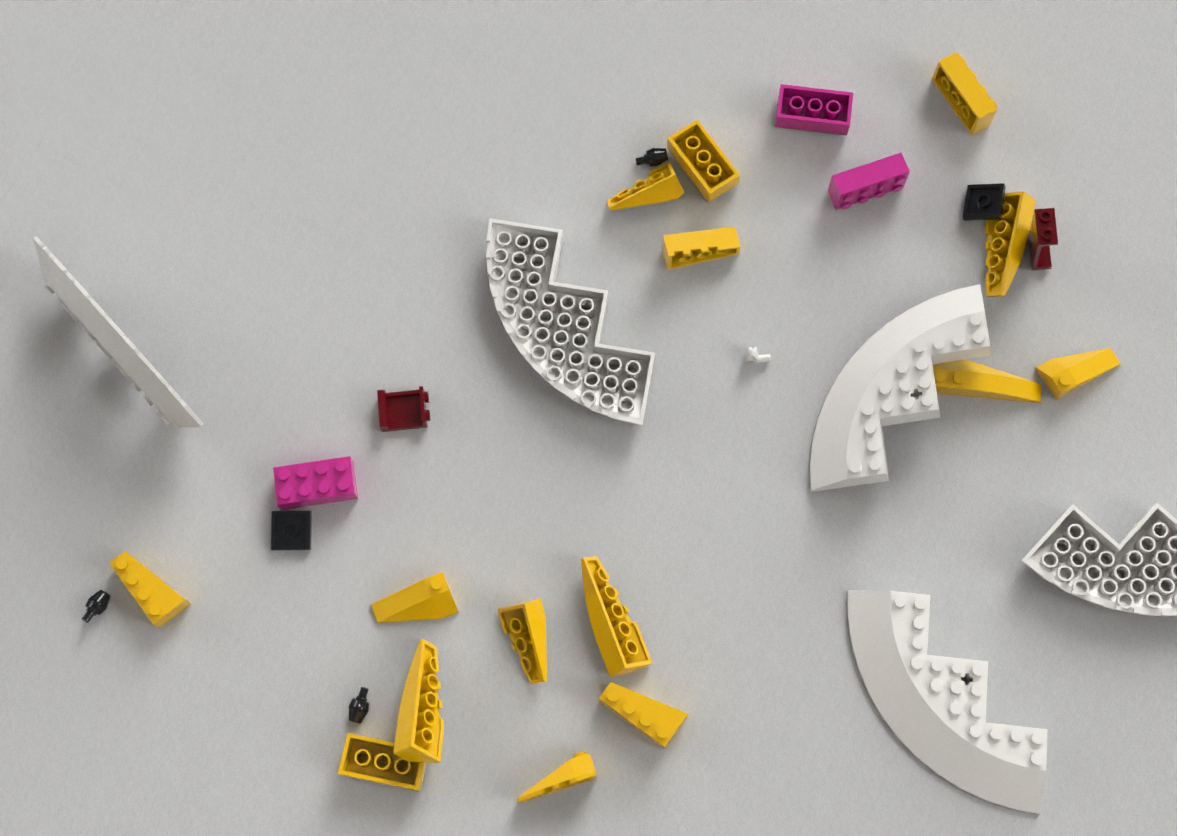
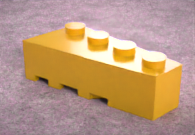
M735 227L663 235L662 251L667 270L740 254L741 246Z
M126 551L109 562L152 624L158 628L191 605L188 600Z
M612 682L609 683L599 697V702L663 749H665L688 717V713Z

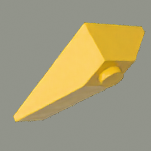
M670 161L650 171V176L645 180L638 179L635 181L633 188H626L607 200L610 211L678 199L684 193V190Z
M1111 348L1052 358L1035 369L1057 400L1119 366L1121 363Z
M443 572L427 577L371 604L377 623L429 619L440 620L458 613Z
M541 598L497 609L502 629L505 634L509 635L513 651L517 650L521 658L520 664L530 684L547 681L546 617Z
M585 751L573 754L574 758L568 760L517 798L518 802H526L597 779L590 753L585 754Z

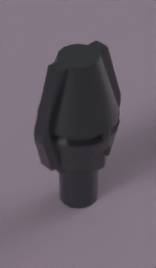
M651 148L646 151L644 156L635 159L637 165L646 163L651 167L658 166L667 161L668 155L666 148Z
M102 590L92 595L85 605L87 612L82 617V620L89 623L93 616L101 615L106 610L111 596Z
M361 687L359 695L351 700L349 704V721L361 724L369 711V702H367L366 698L368 688Z

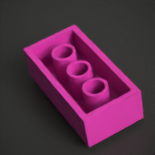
M781 84L775 127L847 135L851 122L853 93Z
M901 152L832 175L828 194L835 210H844L853 204L865 203L870 198H880L888 192L902 190L910 170Z
M351 456L273 467L276 502L281 510L358 499L354 461Z

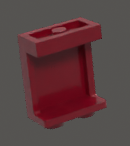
M419 386V390L386 393L385 389L377 390L379 426L382 432L428 427L427 421H431L430 410H426V403H429L428 391L425 392L423 386Z

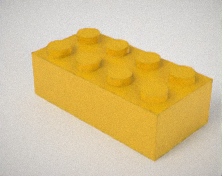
M955 52L938 61L932 80L970 134L973 135L990 126L998 109L997 104L989 97L986 88L978 82L975 73L968 68L965 59L958 52Z
M698 119L667 138V149L708 203L739 184V172Z
M347 733L338 774L421 792L427 763L409 762L395 755L394 742Z

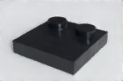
M1005 184L967 185L963 210L964 221L1001 220L1006 190Z
M271 511V550H311L312 511Z

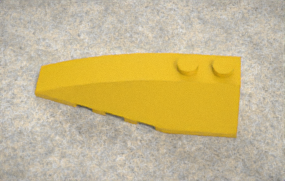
M1025 191L1005 193L1001 220L986 221L985 234L987 235V242L985 243V249L987 250V258L985 259V265L988 270L986 274L987 297L1005 296L1023 256L1036 202Z
M967 359L933 364L937 394L1041 403L1040 383Z
M598 557L582 558V579L589 618L609 676L625 675L653 664L638 625L629 618L627 606H622L617 597L619 593L608 582L610 578Z
M424 639L419 641L406 678L398 713L394 754L409 762L439 763L441 762L444 719L440 718V709L443 707L442 700H439L438 690L441 689L440 681H438L436 674L439 671L437 647Z

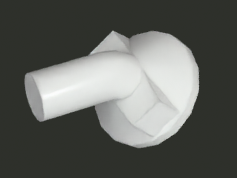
M756 346L754 348L749 347L743 355L746 357L744 359L745 362L754 361L760 363L771 361L770 354L759 355Z

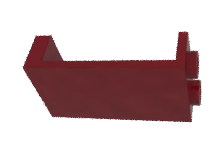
M1035 209L1028 235L1032 270L1051 269L1050 246L1058 245L1055 209Z

